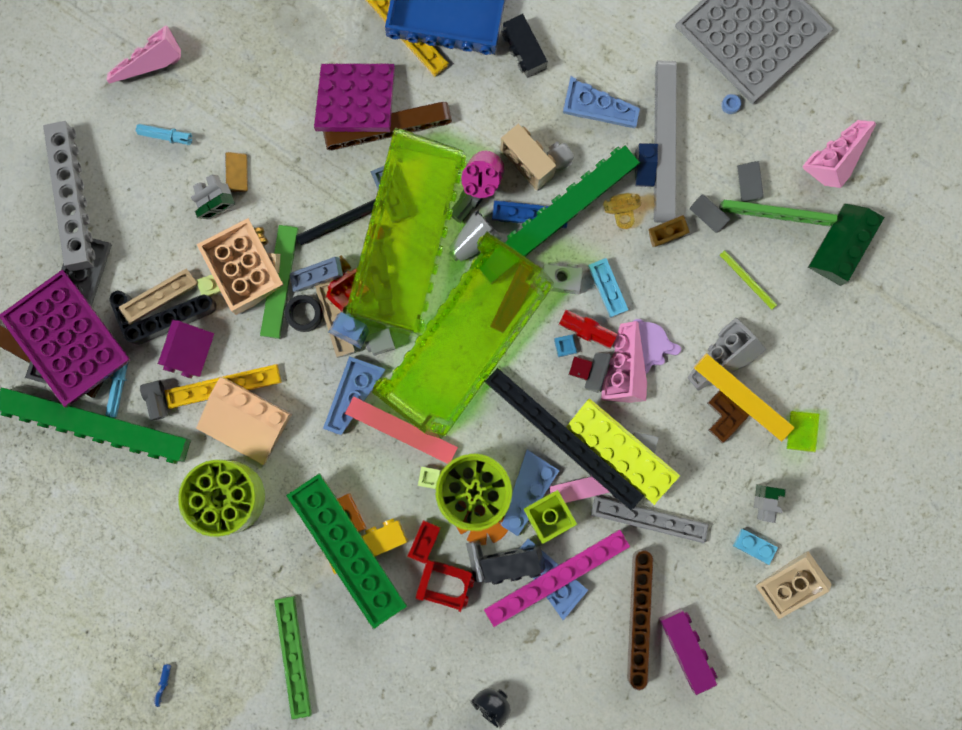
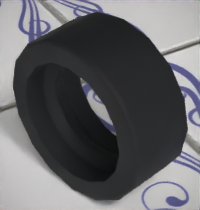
M297 295L291 298L284 310L287 323L300 332H310L316 329L323 317L320 304L308 295ZM309 303L313 306L315 315L310 323L302 325L294 320L293 309L296 305Z

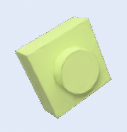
M212 274L196 280L201 295L204 294L210 297L221 293Z
M421 467L418 486L436 489V483L441 470Z

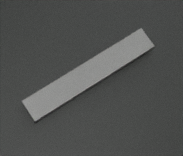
M597 496L594 497L590 514L705 543L709 524L637 506L630 511L621 502Z

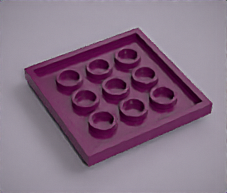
M321 64L314 121L315 131L390 132L395 65Z

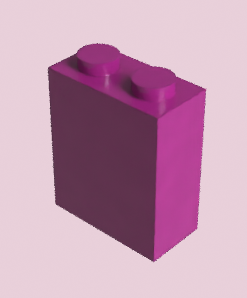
M172 320L157 364L164 366L163 370L175 373V370L181 371V376L192 379L193 375L200 377L215 333L181 321Z

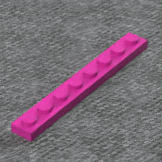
M619 529L484 608V611L493 627L630 546Z

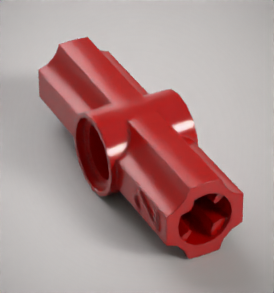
M565 310L558 324L575 332L580 338L590 342L594 341L608 349H611L617 337V333L600 326L597 321L588 317L583 318L568 310Z

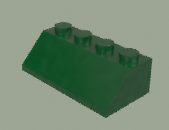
M844 203L837 215V222L831 225L808 268L839 286L849 282L885 217L867 207Z

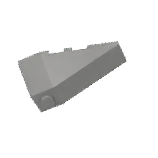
M735 318L720 331L718 340L708 348V355L728 372L733 373L754 361L766 349ZM695 369L687 377L698 391L712 384Z

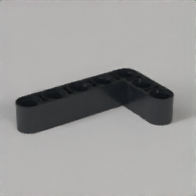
M117 290L111 293L109 298L124 338L128 342L137 345L168 333L171 324H168L167 320L172 315L174 320L189 324L214 313L217 308L215 300L203 294L146 319H140L130 325L129 322L125 321V317L119 310V307L132 300L131 296ZM124 296V302L119 305V298ZM209 300V306L203 309V303ZM191 308L192 313L189 316H185L186 309ZM156 323V329L151 332V324ZM138 331V337L133 339L132 334Z

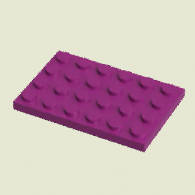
M63 269L0 314L2 322L66 408L131 361Z

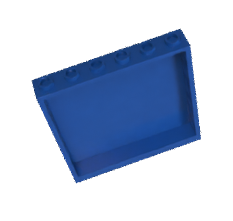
M390 0L385 24L386 37L394 40L404 39L412 43L422 42L430 46L440 45L448 49L458 48L466 52L475 51L484 55H495L505 0Z

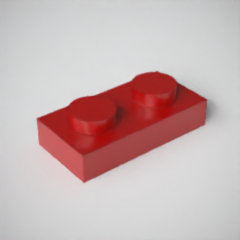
M423 520L407 557L426 564L441 527Z

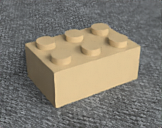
M518 123L501 137L500 150L538 191L554 177L556 161L551 155H546L542 145L537 140L534 141L530 137L531 134L528 129L521 127Z

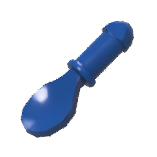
M165 664L162 669L161 679L158 683L161 688L154 698L156 707H160L163 691L168 686L171 671L169 664Z

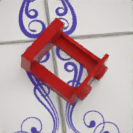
M427 559L415 599L422 601L424 599L457 609L458 612H461L462 607H467L469 597L466 596L468 588L472 589L475 578L471 577V571ZM432 570L460 579L464 584L463 593L458 597H451L428 590L427 587Z

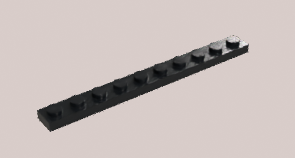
M496 368L487 378L485 383L626 508L632 511L641 501L644 495L499 368Z

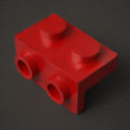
M356 268L345 272L337 281L333 280L328 285L326 298L341 312L369 293L370 289L357 278L359 270Z

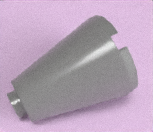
M476 210L450 245L449 249L451 251L449 254L455 261L459 259L462 262L497 243L502 238L493 226L482 218V214Z

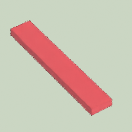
M354 396L345 412L346 415L447 464L451 462L458 448Z

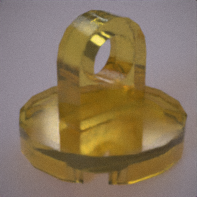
M629 193L612 196L608 202L605 200L603 208L606 213L615 215V221L619 228L628 229L635 222L633 210L641 206V197L638 194H635V196ZM623 215L630 217L627 223L620 222V218Z

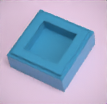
M573 334L554 338L558 357L577 354Z

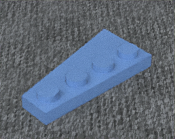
M572 76L570 77L563 114L636 128L640 108L619 98L615 99L604 91H598L592 88L591 85L579 82Z
M349 356L323 429L342 435L353 419L345 414L353 396L365 401L386 369Z
M526 450L512 492L510 506L501 525L516 536L520 534L528 521L523 509L542 499L559 472L558 469Z
M527 539L519 549L537 545L530 539ZM543 551L542 555L546 568L541 575L559 565ZM575 579L546 597L561 619L564 620L588 589Z

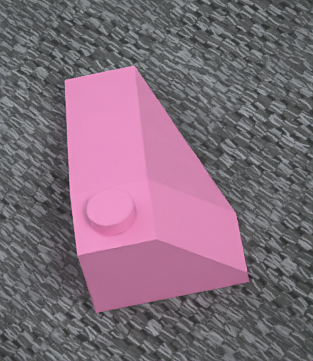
M856 121L841 132V137L837 140L829 141L826 144L827 147L821 152L817 150L803 165V169L824 186L841 188L851 176L876 123L874 121Z
M637 321L622 323L614 343L615 351L613 357L610 358V367L602 384L601 400L627 403L646 401L647 378L639 323Z

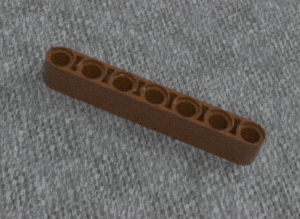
M438 102L391 113L390 132L323 131L326 149L338 150L448 125L452 122L448 102Z
M642 549L635 551L632 557L627 680L635 690H643L647 686L649 666L653 557L651 553ZM645 553L647 561L644 564H640L638 557L640 554ZM644 573L646 581L643 584H639L637 577ZM643 593L645 601L639 604L636 598L639 594ZM644 614V621L639 624L636 623V616ZM643 634V641L638 644L635 643V636ZM637 654L643 655L642 662L634 663V657ZM641 675V682L638 684L633 683V677Z

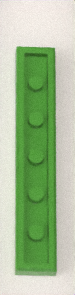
M725 199L719 206L722 212L822 226H831L837 222V215Z
M279 225L274 253L280 254V271L278 275L283 286L266 297L260 336L280 339L298 227Z
M295 596L275 599L291 720L312 716Z

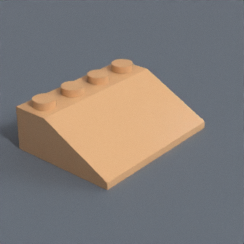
M249 218L196 244L231 312L235 315L255 306L283 286Z
M220 377L209 396L196 429L265 465L292 414L234 382Z

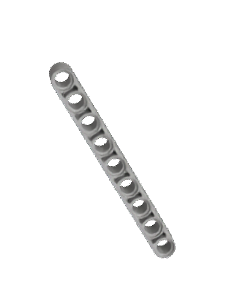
M656 61L654 144H658V164L654 185V222L658 223L674 219L676 213V61Z

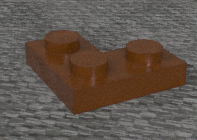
M720 390L707 402L720 415V418L708 431L721 443H724L750 416Z

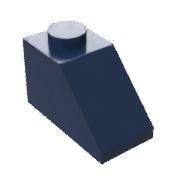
M639 143L636 148V159L640 163L635 168V187H654L658 164V144Z

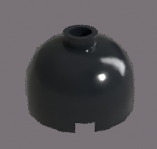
M486 688L478 692L470 701L476 710L479 709L483 714L482 716L497 728L501 729L510 716V705L506 700L508 696L501 689L496 691L492 688Z

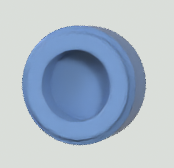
M734 94L727 95L721 103L722 110L727 114H735L741 107L740 98Z

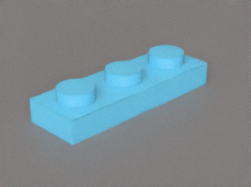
M607 258L590 264L588 266L609 317L612 318L627 312L628 307Z

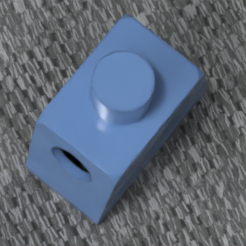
M342 312L336 316L328 333L360 349L370 332L366 324Z

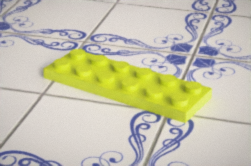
M590 398L566 426L569 431L654 505L680 477L677 472Z

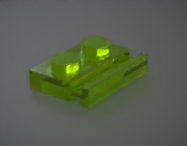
M790 412L789 423L795 428L788 435L787 449L816 453L820 414Z

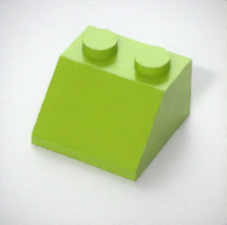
M558 490L523 509L541 544L577 525Z

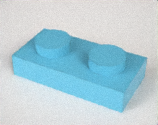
M744 529L740 530L733 544L735 548L767 565H770L778 547Z

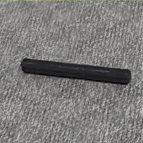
M378 197L296 235L297 241L300 245H303L383 208L384 204L381 198Z

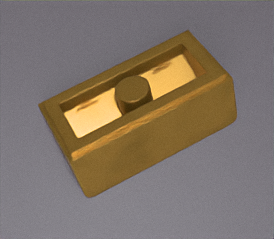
M225 152L226 184H228L230 192L248 191L247 154Z
M684 215L648 229L652 247L690 233Z

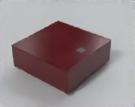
M574 356L568 375L587 381L592 362Z

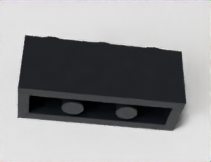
M524 14L504 22L501 34L505 42H509L510 52L513 57L517 58L520 72L525 73L526 77L529 78L547 69L548 61Z
M540 545L484 555L480 560L485 583L492 582V585L504 582L503 580L507 579L518 581L524 576L536 578L541 576V573L546 568Z

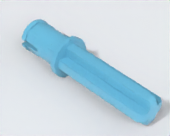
M137 124L136 127L137 134L141 136L167 140L172 144L176 142L191 145L192 139H189V137L192 138L191 133L179 132L174 128L169 130L143 124Z
M128 363L116 371L113 377L111 376L112 384L106 409V416L117 417L123 384L127 380L125 376Z

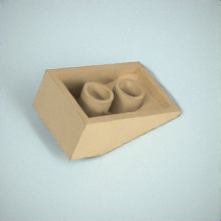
M809 551L765 578L756 587L777 618L781 619L828 593L832 584Z

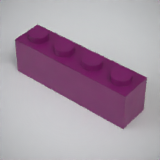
M679 608L660 617L661 625L692 692L698 695L718 686L715 680L718 678L714 668H710L707 663L709 657L705 649H701L698 642L701 640L696 630L693 631L690 626L692 620L688 612L684 613Z

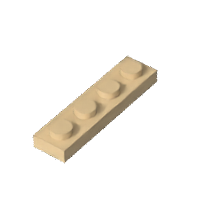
M186 268L121 305L119 310L131 325L197 286V282Z
M333 280L315 286L328 331L336 316L341 312L326 298L328 285ZM330 334L337 358L355 353L354 345Z

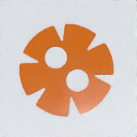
M460 500L458 504L466 509L467 506L464 501ZM477 505L474 508V512H477L480 516L485 514L486 509L483 505ZM467 511L463 522L468 523L467 516L472 511ZM504 516L498 523L487 529L470 531L467 541L479 540L481 545H486L487 534L493 543L502 539L508 532L500 524V522H503ZM457 527L461 535L468 531Z

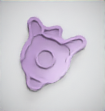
M641 319L634 320L639 323L646 374L652 365L664 364L663 354L678 355L680 353L681 347L668 339L662 327L654 323L644 322Z

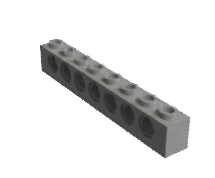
M66 121L43 125L64 266L71 272L94 267L95 253L90 244L93 239L91 232L88 231L90 220L85 212L87 201L82 192L84 183L79 173L82 172V169L77 160L79 150L74 141V138H76L75 129ZM79 245H81V248H80L79 250L75 251L76 248H77Z

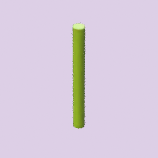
M725 250L719 255L771 310L777 306L767 293Z

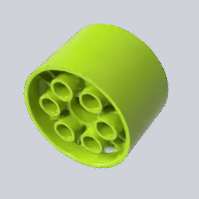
M481 454L462 455L449 462L440 473L436 483V501L442 515L454 526L469 531L484 530L498 523L508 511L512 499L511 481L505 469L496 460ZM477 461L485 462L481 473H476ZM468 467L474 471V475L470 479H466L463 476V470ZM453 468L461 476L459 480L449 474ZM484 472H490L493 475V480L490 483L482 481L481 477ZM503 479L505 487L493 488L492 484ZM452 482L460 484L461 489L458 493L450 491V484ZM476 482L477 491H480V494L475 495V498L471 501V493H468V490L472 489ZM492 490L497 491L499 495L498 499L494 502L489 501L487 498L488 493ZM455 496V501L445 505L443 497ZM460 500L464 501L467 506L463 512L457 511L455 507L456 503ZM489 504L499 509L495 516L487 508ZM477 505H483L486 509L485 514L477 516L474 508ZM467 511H472L471 523L463 522Z
M209 460L197 465L183 479L178 494V505L185 522L196 532L211 537L231 535L248 529L257 521L265 504V489L259 475L248 465L230 460ZM219 467V474L216 478L213 469ZM225 474H229L231 478L227 485L223 482ZM243 475L247 481L238 486L235 483ZM206 477L211 481L208 488L203 485V480ZM197 486L202 490L201 493L196 492ZM238 489L243 492V497L240 500L235 498V492ZM226 495L227 499H224V501L220 500V496ZM198 496H201L203 499V504L200 507L195 502ZM241 503L251 505L249 512L244 511L238 506ZM230 508H233L235 511L233 519H230L227 515ZM204 509L205 511L202 513V516L200 517L198 512ZM211 511L215 514L213 522L208 520V514ZM221 518L225 520L228 529H221Z

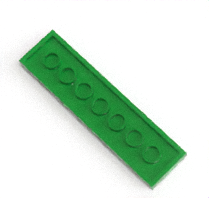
M318 473L286 495L373 630L407 607V604L321 473Z

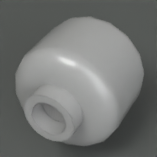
M556 142L548 147L550 151L546 155H551L554 158L556 169L561 171L573 164L574 155L566 143L559 144V142Z

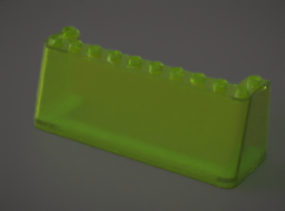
M394 129L347 305L348 316L368 326L384 330L389 328L392 332L419 338L420 333H424L426 323H424L425 320H423L422 316L424 312L427 313L429 301H427L428 293L432 294L434 283L431 282L432 277L437 275L439 264H436L437 258L442 256L444 247L441 245L442 238L446 239L448 233L446 223L452 217L453 209H450L451 203L456 201L458 192L455 191L456 184H460L461 171L467 165V155L464 154V150L403 129Z
M486 232L478 239L477 249L480 252L479 256L473 259L469 270L462 274L459 284L450 291L446 302L439 306L436 316L427 323L423 334L416 338L415 345L404 355V360L400 366L394 369L393 376L390 379L383 378L377 380L372 390L374 395L424 434L440 439L445 437L551 291L554 284L553 280L542 268L489 232Z

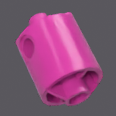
M486 150L479 151L471 157L461 176L465 193L477 198H487L494 194L505 171L504 163L497 154Z

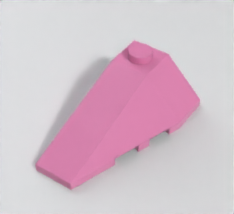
M165 25L147 39L149 42L144 48H136L130 60L125 58L107 75V82L110 84L167 67L169 64H176L180 60L181 49L168 26Z

